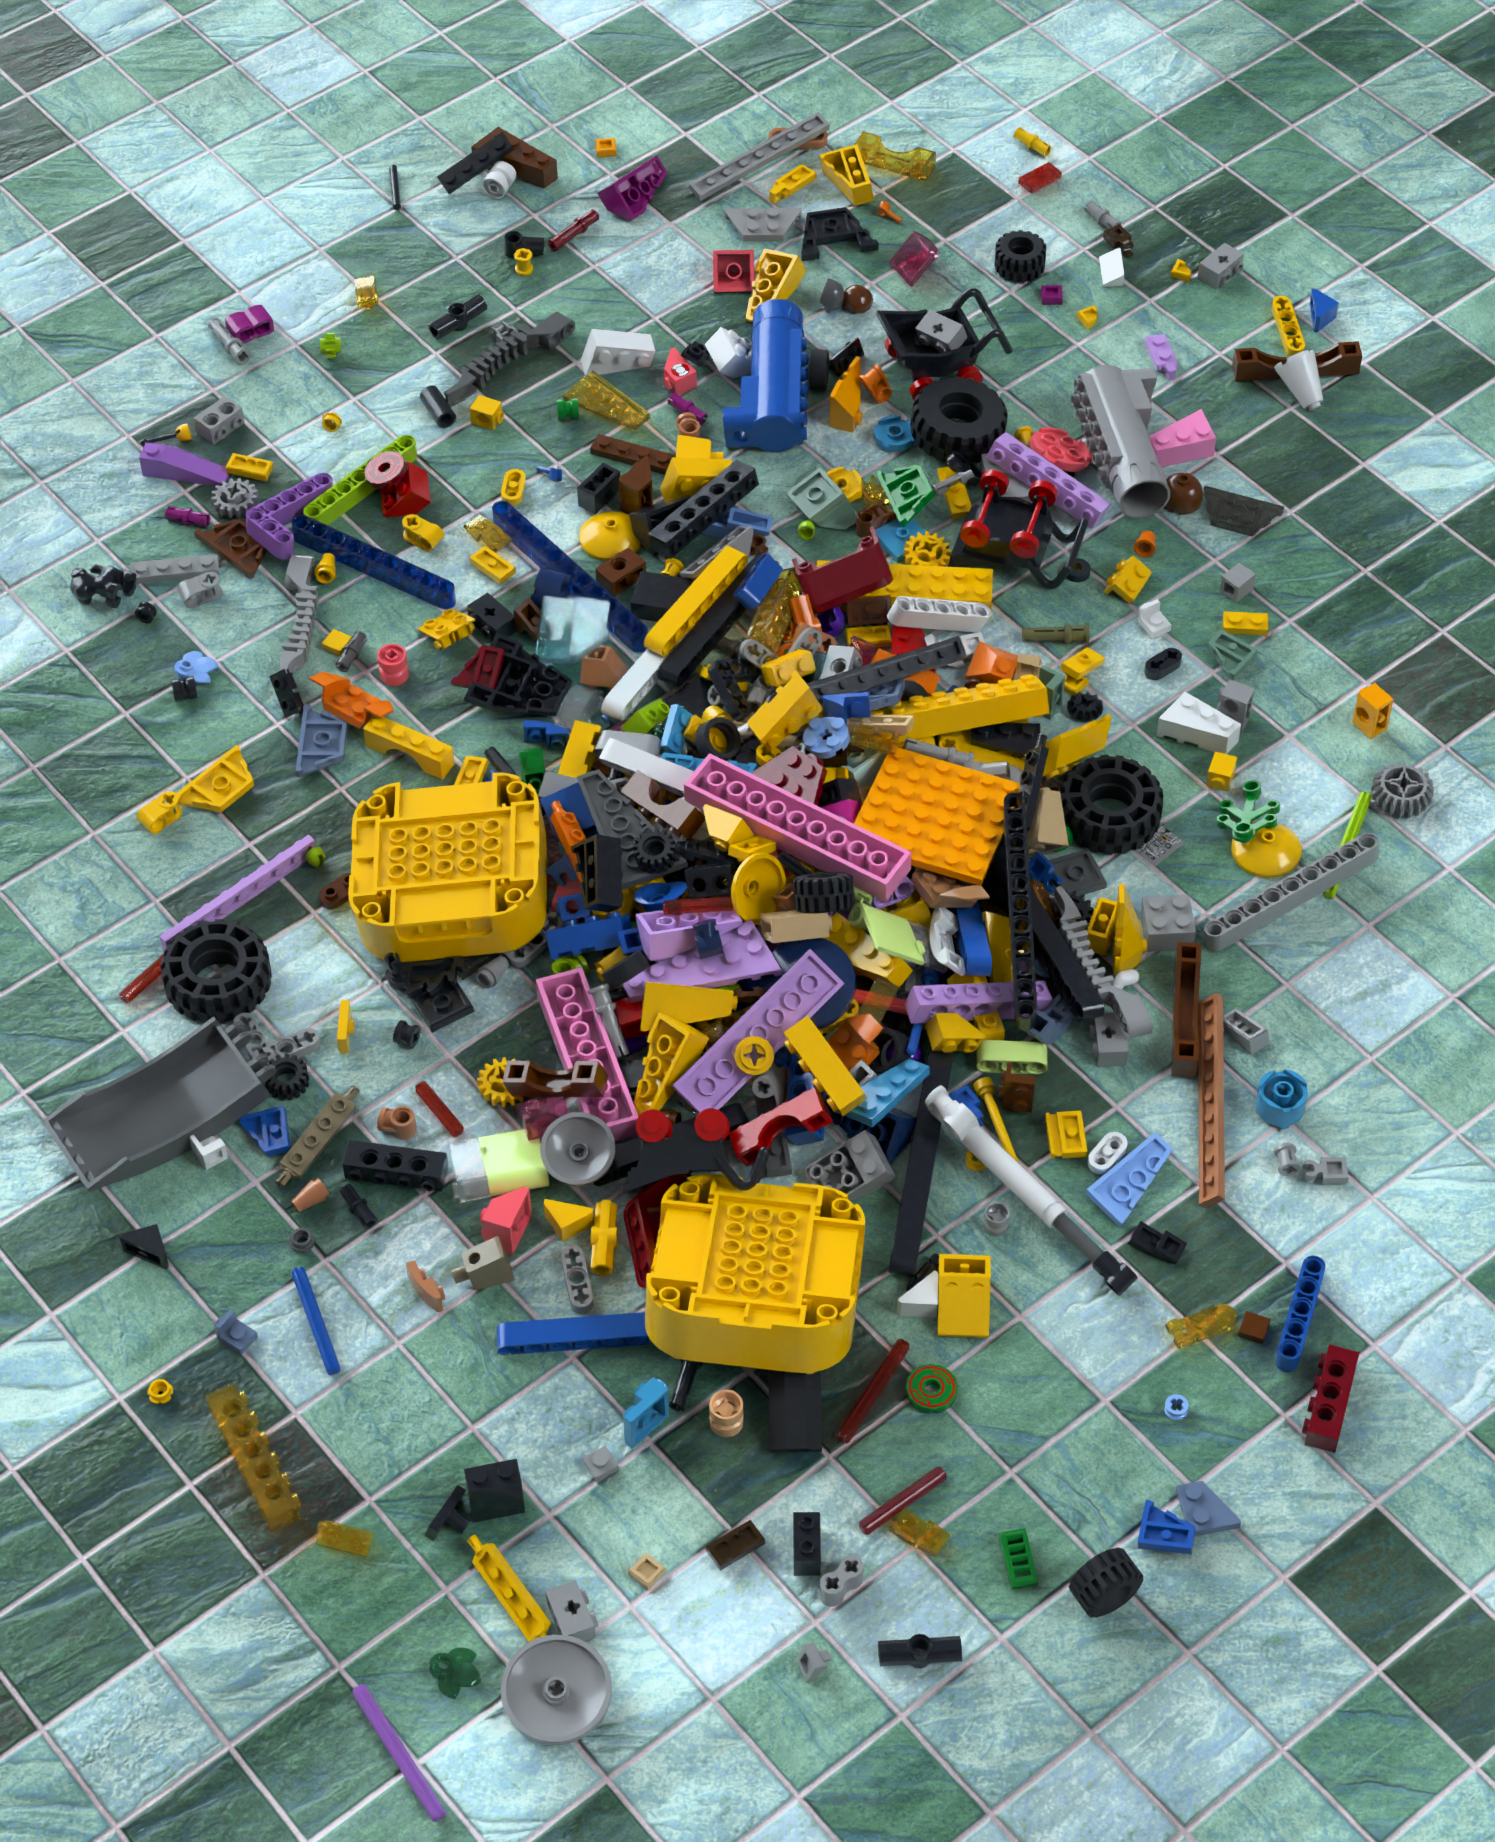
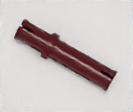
M591 209L584 216L577 217L573 224L548 241L550 249L556 252L575 236L586 232L590 225L599 220L597 211Z

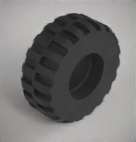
M945 377L939 381L929 383L915 397L910 421L911 434L919 448H922L927 455L935 457L938 461L947 462V456L956 450L971 463H980L981 454H987L994 441L1005 433L1008 412L1001 397H998L997 392L988 388L986 384L976 382L970 378ZM956 418L965 420L969 423H958L949 419Z
M1101 755L1098 758L1091 757L1086 759L1084 763L1080 762L1074 766L1072 771L1065 775L1059 792L1064 819L1072 830L1075 843L1082 848H1088L1094 853L1102 852L1105 855H1113V853L1125 854L1132 849L1137 850L1143 846L1144 842H1149L1160 827L1164 802L1163 790L1159 786L1160 782L1155 775H1151V771L1146 766H1141L1138 761L1125 759L1124 756L1116 755V757ZM1110 798L1119 800L1128 807L1119 811H1108L1097 807L1093 802Z
M215 919V921L210 922L206 920L199 922L198 925H191L185 928L183 933H178L172 939V944L166 947L164 957L161 959V975L168 1001L173 1004L177 1012L180 1014L185 1013L187 1018L193 1021L199 1020L201 1023H205L212 1017H215L219 1024H224L226 1021L234 1020L241 1013H251L255 1010V1006L257 1004L260 1005L265 999V993L269 991L271 986L272 972L269 955L262 938L258 934H254L251 928L245 925L241 926L240 923L231 920L230 922L223 919ZM214 964H229L236 967L233 972L220 979L209 980L197 976L204 968Z

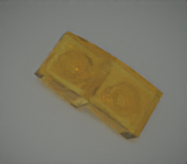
M371 274L354 278L358 308H370L377 304L378 293L375 275Z
M480 515L464 525V528L477 543L483 540L495 553L508 546L512 541L500 527Z
M906 1507L889 1529L890 1532L903 1541L934 1557L937 1556L951 1536L930 1519L926 1523Z

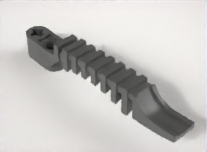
M555 312L532 330L521 326L518 329L519 333L513 331L510 333V337L506 336L503 338V342L498 341L494 348L490 347L487 353H481L480 358L475 357L472 360L473 363L470 364L468 362L465 368L461 369L462 376L458 383L444 392L446 401L452 407L472 396L478 389L472 386L471 383L484 389L486 387L485 381L491 380L489 373L491 375L496 374L495 367L500 370L503 367L502 362L510 363L509 356L516 360L519 358L518 352L526 356L529 353L528 348H555L573 333L575 322L561 313Z

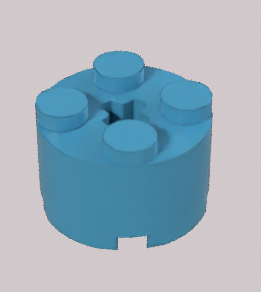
M1285 1069L1284 1072L1273 1070L1265 1074L1259 1083L1256 1113L1263 1120L1280 1129H1287L1290 1125L1297 1123L1304 1115L1308 1098L1307 1084L1304 1078L1294 1071Z

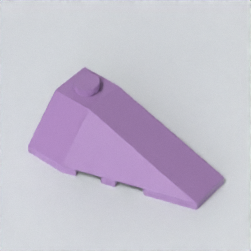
M667 910L636 914L643 951L650 961H663L665 958L674 957L696 947L695 936L697 933L693 930L692 925L697 922L716 919L717 925H715L716 931L719 930V934L722 935L741 926L742 919L736 914L735 910H706L702 915L690 913V910H682L681 915H667Z

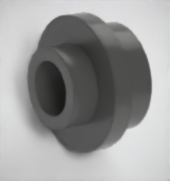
M305 1228L296 1229L290 1236V1247L298 1253L307 1252L315 1244L314 1235Z

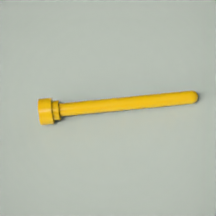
M990 1077L980 1078L973 1084L977 1096H980L985 1101L1002 1148L1019 1163L993 1097L995 1090L993 1081Z

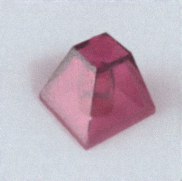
M913 231L889 263L907 284L913 287L938 256L939 249L928 237Z
M540 1097L514 1106L528 1141L543 1137L546 1129L553 1121L570 1113L563 1097Z

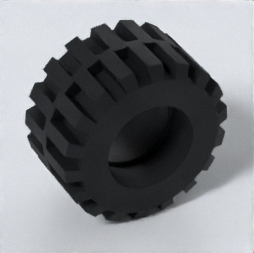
M1019 230L1017 232L1010 231V233H1005L1003 237L998 239L995 247L994 267L999 276L1005 277V280L1008 281L1012 280L1015 283H1026V281H1034L1035 278H1039L1043 274L1046 261V243H1044L1042 238H1039V235L1032 234L1030 231L1024 232Z
M842 872L813 873L801 875L792 880L794 909L804 913L836 912L849 909L855 905L853 876Z
M1112 1548L1099 1553L1087 1561L1071 1579L1069 1589L1088 1616L1092 1618L1100 1617L1117 1610L1128 1602L1140 1588L1144 1576L1123 1548Z

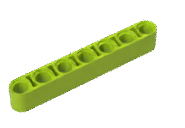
M411 435L400 436L307 504L303 510L306 529L310 532L321 531L378 489L368 483L364 474L369 461L383 452L394 451L400 453L405 461L413 463L417 459L415 438Z

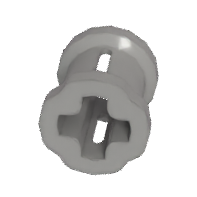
M1283 1143L1274 1149V1155L1277 1156L1279 1161L1278 1172L1282 1176L1295 1175L1301 1169L1300 1163L1297 1162L1295 1156L1296 1146L1292 1143Z

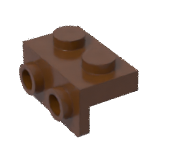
M1007 1062L1006 1071L1001 1070L998 1099H1003L1002 1109L1013 1110L1019 1113H1032L1035 1076L1011 1074L1012 1062Z

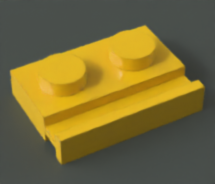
M1081 1111L1057 1112L1051 1115L1045 1113L1051 1159H1055V1157H1062V1159L1087 1157Z

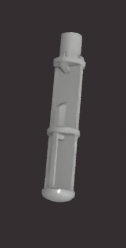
M972 470L959 472L931 486L935 494L933 498L948 492L949 487L960 482L966 484L967 480L975 477Z

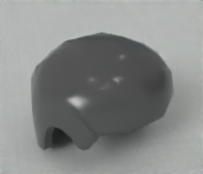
M830 278L827 279L820 298V303L824 305L820 308L829 312L836 310L844 299L843 286Z

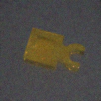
M873 475L870 476V482L868 483L864 482L863 478H861L863 484L862 498L867 507L877 501H882L885 506L889 505V499L882 485H876V478Z

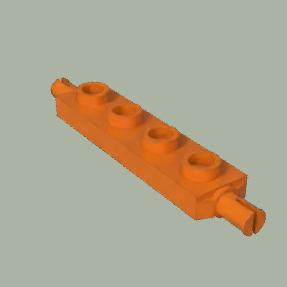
M554 801L551 804L554 812L550 819L576 872L575 865L578 863L576 854L572 853L571 846L586 840V837L574 812L564 811L561 802ZM576 872L580 882H582L581 873Z

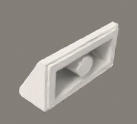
M1118 248L1099 257L1103 287L1123 286L1124 284L1121 248Z

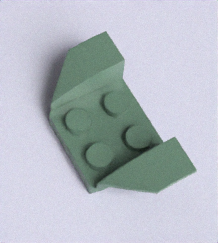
M814 466L799 476L795 486L786 492L789 499L816 527L846 531L856 524L857 512L852 508L845 494L821 467L816 468Z

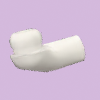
M1134 969L1120 971L1116 975L1112 986L1123 989L1124 986L1133 985L1138 982L1139 974Z

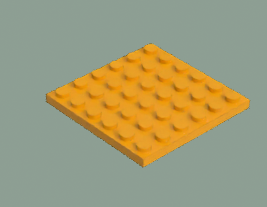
M891 745L854 824L910 851L912 866L975 885H982L1004 835V798L1009 793H1018L1020 791V783Z

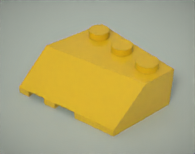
M1105 715L1097 721L1093 720L1080 728L1077 727L1046 742L1045 747L1049 748L1042 778L1046 777L1047 780H1050L1057 775L1061 776L1072 771L1074 766L1105 749L1112 719L1111 715Z

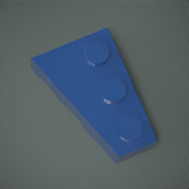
M620 911L607 913L606 918L599 919L598 915L585 917V922L577 923V919L563 921V926L545 931L551 960L566 955H578L583 952L619 947L620 942L617 932L632 929L629 914L620 915Z

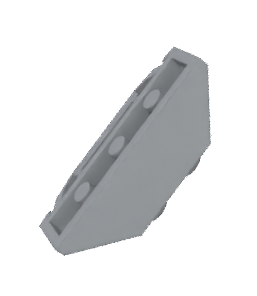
M736 527L734 531L723 537L680 572L681 577L696 580L726 546H730L748 555L749 559L754 532L753 527Z

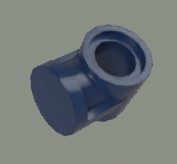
M716 919L704 920L692 925L693 930L697 933L695 940L700 959L724 954L719 930L716 931L715 925H717Z

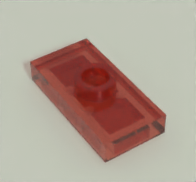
M1048 162L1019 177L1018 183L1029 193H1033L1060 179L1062 172Z

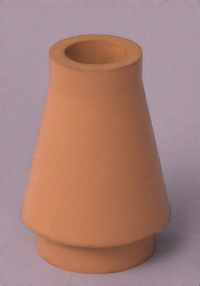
M317 1178L315 1181L311 1180L291 1202L300 1213L311 1206L325 1201V1197L330 1193L321 1180Z

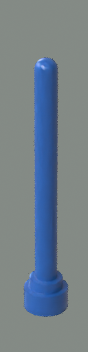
M934 966L925 967L921 975L923 985L939 984L941 971ZM924 1023L913 1024L907 1046V1053L909 1055L916 1053Z

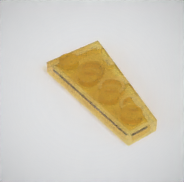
M593 370L563 394V399L566 402L570 401L571 398H578V407L635 431L650 419L648 411Z

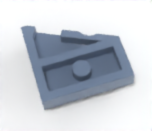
M1203 1481L1177 1485L1176 1493L1185 1521L1195 1526V1536L1240 1528V1519Z

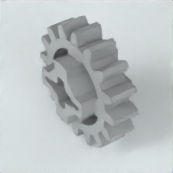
M230 478L228 483L221 481L222 486L216 485V491L211 492L212 506H214L216 512L220 511L221 516L228 514L229 518H232L233 515L240 518V514L244 513L246 515L249 509L253 508L254 505H258V491L255 489L254 484H249V480L242 482L241 478H238L237 481H233Z

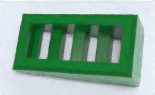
M1026 1529L1001 1532L999 1535V1545L1011 1589L1038 1585ZM1023 1551V1554L1010 1556V1553ZM1026 1562V1565H1020L1013 1567L1012 1565L1016 1563ZM1029 1572L1028 1576L1015 1578V1574Z

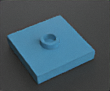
M896 519L875 529L882 547L896 562L906 558L903 556L905 543L909 541L911 535L915 538L917 532L925 535V531L914 519L905 527H902L899 520Z

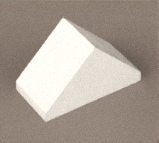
M935 1270L898 1299L897 1314L908 1317L937 1318L938 1273Z

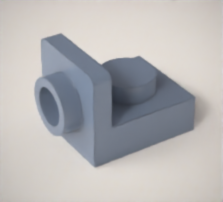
M229 1310L226 1315H222L215 1325L218 1341L240 1355L258 1337L255 1330L237 1319L236 1313L233 1310Z

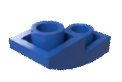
M523 721L524 742H546L547 749L566 748L569 740V730L541 721Z

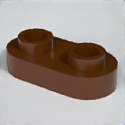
M351 873L342 875L320 890V904L324 908L336 909L349 901V875Z

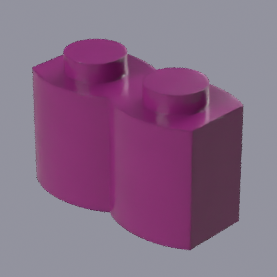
M254 305L244 312H235L225 318L228 331L233 337L239 338L243 344L250 342L255 337H263L274 331L273 319L263 305Z

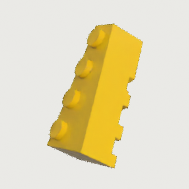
M836 912L831 918L832 930H829L830 937L823 938L835 943L847 954L855 974L869 977L874 981L899 989L913 971L902 958L876 950L870 935L860 928L851 925L849 920Z
M806 1016L783 1032L786 1037L785 1046L791 1054L795 1053L799 1058L798 1063L806 1074L809 1072L814 1078L812 1083L819 1093L824 1091L828 1099L826 1102L834 1113L838 1110L844 1116L867 1100L864 1091L809 1016Z

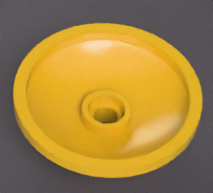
M608 511L596 514L582 525L579 532V542L585 553L601 561L610 560L617 553L622 552L628 547L635 553L642 547V543L633 534L630 516L622 512Z
M1277 823L1275 828L1268 829L1264 827L1255 832V837L1249 842L1241 843L1232 839L1231 852L1235 862L1244 871L1257 877L1276 878L1286 875L1295 869L1301 858L1302 848L1298 837L1288 827Z
M756 853L746 858L737 869L732 881L731 899L733 908L742 921L746 922L751 919L754 925H760L759 914L777 912L776 904L772 897L786 886L785 872L777 858L766 853Z

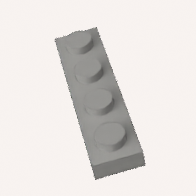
M218 554L130 563L131 572L137 575L136 584L191 579L206 572H215L220 576Z

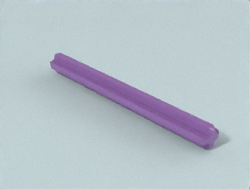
M364 1684L353 1689L354 1698L433 1822L443 1819L446 1816L445 1809L372 1694Z

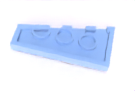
M1154 1132L1087 1188L1085 1194L1121 1228L1173 1149Z

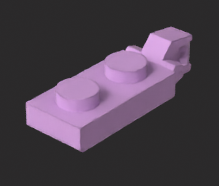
M1159 334L1145 337L1144 343L1156 370L1163 371L1167 380L1176 379L1175 373L1177 372L1178 363L1166 335Z

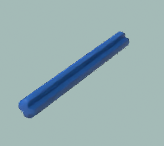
M294 1268L291 1272L327 1374H338L341 1370L305 1268Z

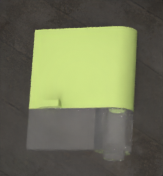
M859 902L852 907L849 913L850 924L869 931L876 950L943 973L947 971V967L937 961L932 953L929 939L930 927Z
M537 1127L449 1143L457 1183L452 1184L454 1197L460 1198V1202L503 1195L522 1187H528L530 1190L549 1186L548 1172L541 1158V1143Z

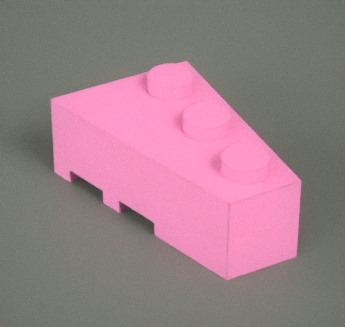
M1202 409L1149 436L1162 467L1214 456L1216 436Z

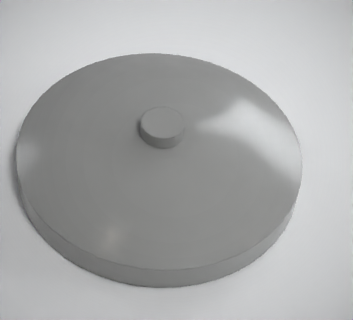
M568 1635L543 1636L522 1646L509 1660L501 1680L502 1704L510 1723L523 1736L541 1744L564 1745L584 1738L602 1722L611 1702V1677L604 1659L591 1645L581 1639Z

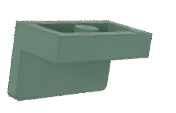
M1042 665L1039 669V680L1047 689L1050 714L1043 716L1051 720L1063 704L1065 676Z

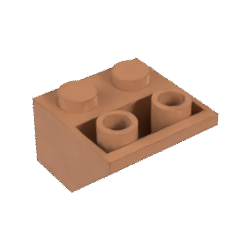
M588 644L582 657L580 684H586L590 688L608 687L609 690H612L629 668L610 646Z

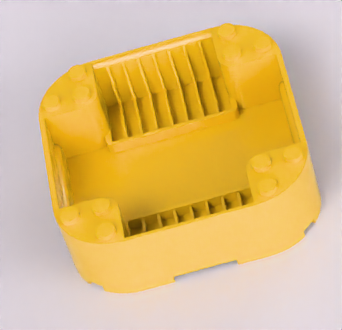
M493 773V779L490 782L403 790L401 783L397 782L374 790L372 792L373 796L366 802L362 800L359 803L352 820V861L348 896L361 941L372 955L384 960L388 953L393 952L395 954L396 952L399 954L401 962L442 959L450 956L503 953L515 951L524 946L541 931L547 917V872L545 871L547 869V833L537 793L530 783L527 785L521 781L519 776L509 773Z
M722 1174L694 1175L687 1177V1181L679 1186L673 1184L665 1192L661 1201L658 1238L654 1250L651 1273H647L645 1329L649 1339L657 1348L673 1358L689 1361L813 1374L839 1363L849 1352L853 1338L865 1233L863 1210L859 1204L854 1205L848 1200V1195L844 1192L821 1185L794 1183L793 1187L757 1183L752 1189L742 1191L733 1187Z

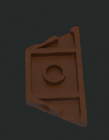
M240 518L231 520L228 523L213 525L214 529L201 532V529L194 531L196 539L250 579L254 577L267 552L266 548L247 534L246 523Z

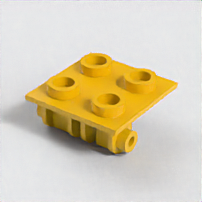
M448 609L442 612V615L425 621L424 625L417 628V630L436 639L434 642L435 648L443 650L452 645V643H456V639L461 640L472 634L473 630H475L472 622L475 619L458 610Z

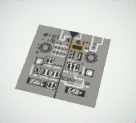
M1160 824L1158 831L1154 833V837L1149 842H1144L1142 847L1134 851L1153 866H1157L1185 842Z

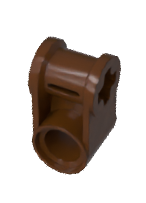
M877 501L857 513L856 534L861 538L872 536L870 527L874 526L877 529L896 520L897 516L893 511H889L882 501Z

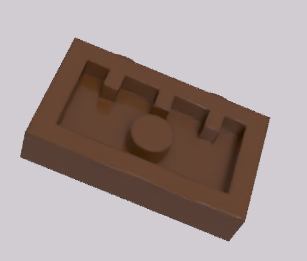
M890 594L859 597L846 602L847 625L853 628L866 627V624L873 623L875 626L888 625L890 621L887 618V614L891 609Z

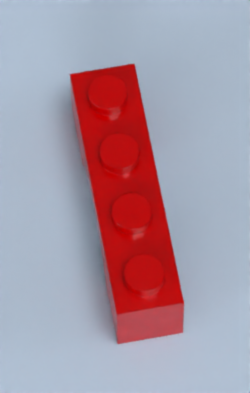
M814 1087L794 1099L782 1103L777 1108L761 1114L758 1118L739 1126L737 1129L729 1132V1137L736 1157L748 1167L754 1164L759 1149L761 1147L769 1149L773 1139L784 1129L800 1126L813 1133L832 1123L833 1120L825 1098Z

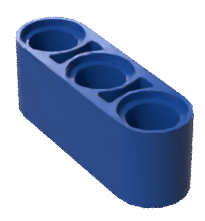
M765 553L754 564L733 596L749 612L752 611L763 600L783 571V568L768 553Z

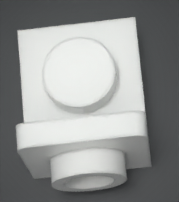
M1158 599L1140 606L1138 622L1152 639L1171 631L1170 622L1160 612V601Z

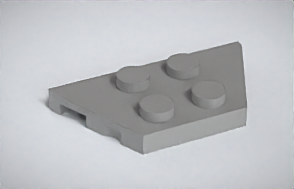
M724 208L725 218L730 219L733 229L739 233L742 241H784L788 232L794 227L796 219L800 218L802 213L801 208Z

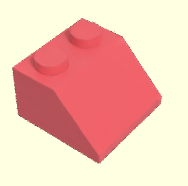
M713 250L714 292L753 291L754 250Z
M522 1187L491 1199L488 1207L483 1208L480 1215V1222H482L483 1227L481 1235L484 1236V1242L498 1236L506 1254L509 1255L514 1254L532 1217L530 1190L528 1187Z

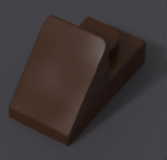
M530 598L526 599L513 611L517 632L520 634L526 630L539 647L558 632Z

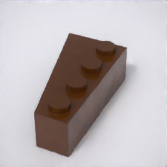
M500 127L495 128L471 146L473 152L503 132L514 150L499 161L509 163L515 169L517 177L522 178L523 182L544 189L558 179L556 159Z

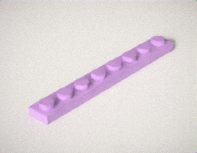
M307 835L303 839L296 841L293 846L279 853L274 859L265 865H261L252 874L242 878L237 884L223 891L218 897L204 904L199 910L185 917L174 927L167 929L160 936L163 951H165L169 944H172V939L178 933L184 932L185 928L191 925H198L202 921L207 920V922L215 921V919L225 918L307 862L305 855L309 850L316 847L315 840L310 835Z

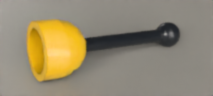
M188 423L178 426L173 434L148 440L145 438L141 439L140 445L144 447L145 443H154L175 437L180 441L192 440Z

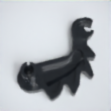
M391 952L384 958L388 967L385 973L386 980L392 988L406 989L409 998L419 995L426 988L429 996L433 997L441 990L447 980L452 987L456 986L457 971H466L465 956H450L439 961L401 963L399 954Z

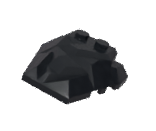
M497 633L491 647L504 649L505 655L496 688L492 689L472 681L464 701L484 709L556 716L572 685V680L552 665L546 666L539 661L540 657L535 653L530 655L523 650V644Z

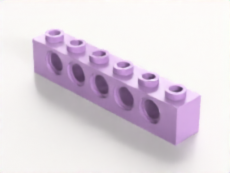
M1007 432L994 441L986 456L1029 487L1038 480L1052 483L1058 490V496L1054 504L1079 521L1082 518H1086L1089 522L1087 527L1090 529L1103 519L1111 503Z
M1036 981L1037 1010L1043 1012L1050 1005L1052 997L1046 982ZM1013 982L913 986L904 1004L911 1023H928L935 1013H957L966 1021H974V1016L998 1011L1001 1019H1015ZM1027 992L1020 993L1022 995H1029ZM1025 1013V1014H1022V1016H1024V1017L1030 1016L1029 1014H1026V1013Z

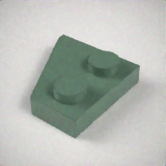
M1221 629L1208 642L1207 647L1230 680L1233 681L1257 656L1258 649Z

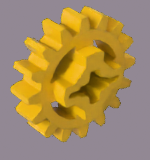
M928 531L925 532V535L917 532L916 538L911 535L909 541L905 543L903 556L906 557L905 563L945 567V565H949L950 544L944 543V537L937 538L936 532L932 536L929 535Z
M503 1057L502 1062L499 1063L496 1059H493V1065L486 1063L485 1070L479 1071L480 1078H477L479 1094L484 1096L485 1102L491 1099L492 1106H495L498 1102L501 1103L502 1107H505L507 1102L514 1106V1100L523 1101V1097H513L502 1083L507 1064L506 1057Z

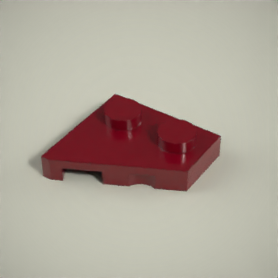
M482 645L475 652V656L467 661L460 674L452 678L451 684L469 689L473 681L495 689L505 650Z

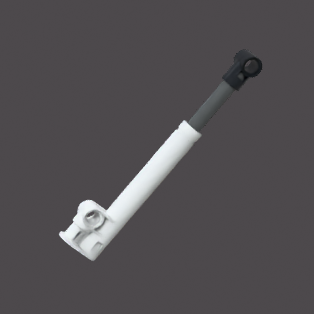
M942 1085L936 1087L925 1100L928 1111L1041 1220L1043 1219V1222L1049 1228L1056 1227L1093 1263L1092 1267L1105 1278V1283L1118 1296L1122 1295L1138 1279L1137 1275L1124 1262L1119 1263L1109 1251L1104 1252L1067 1216L1068 1210L1058 1203L1039 1182L980 1127L976 1116L963 1103L959 1104L956 1100L953 1101L949 1097L946 1088Z

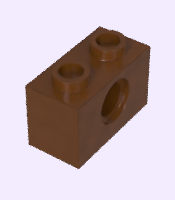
M628 547L595 569L596 584L614 598L638 582L641 571L646 572V561Z

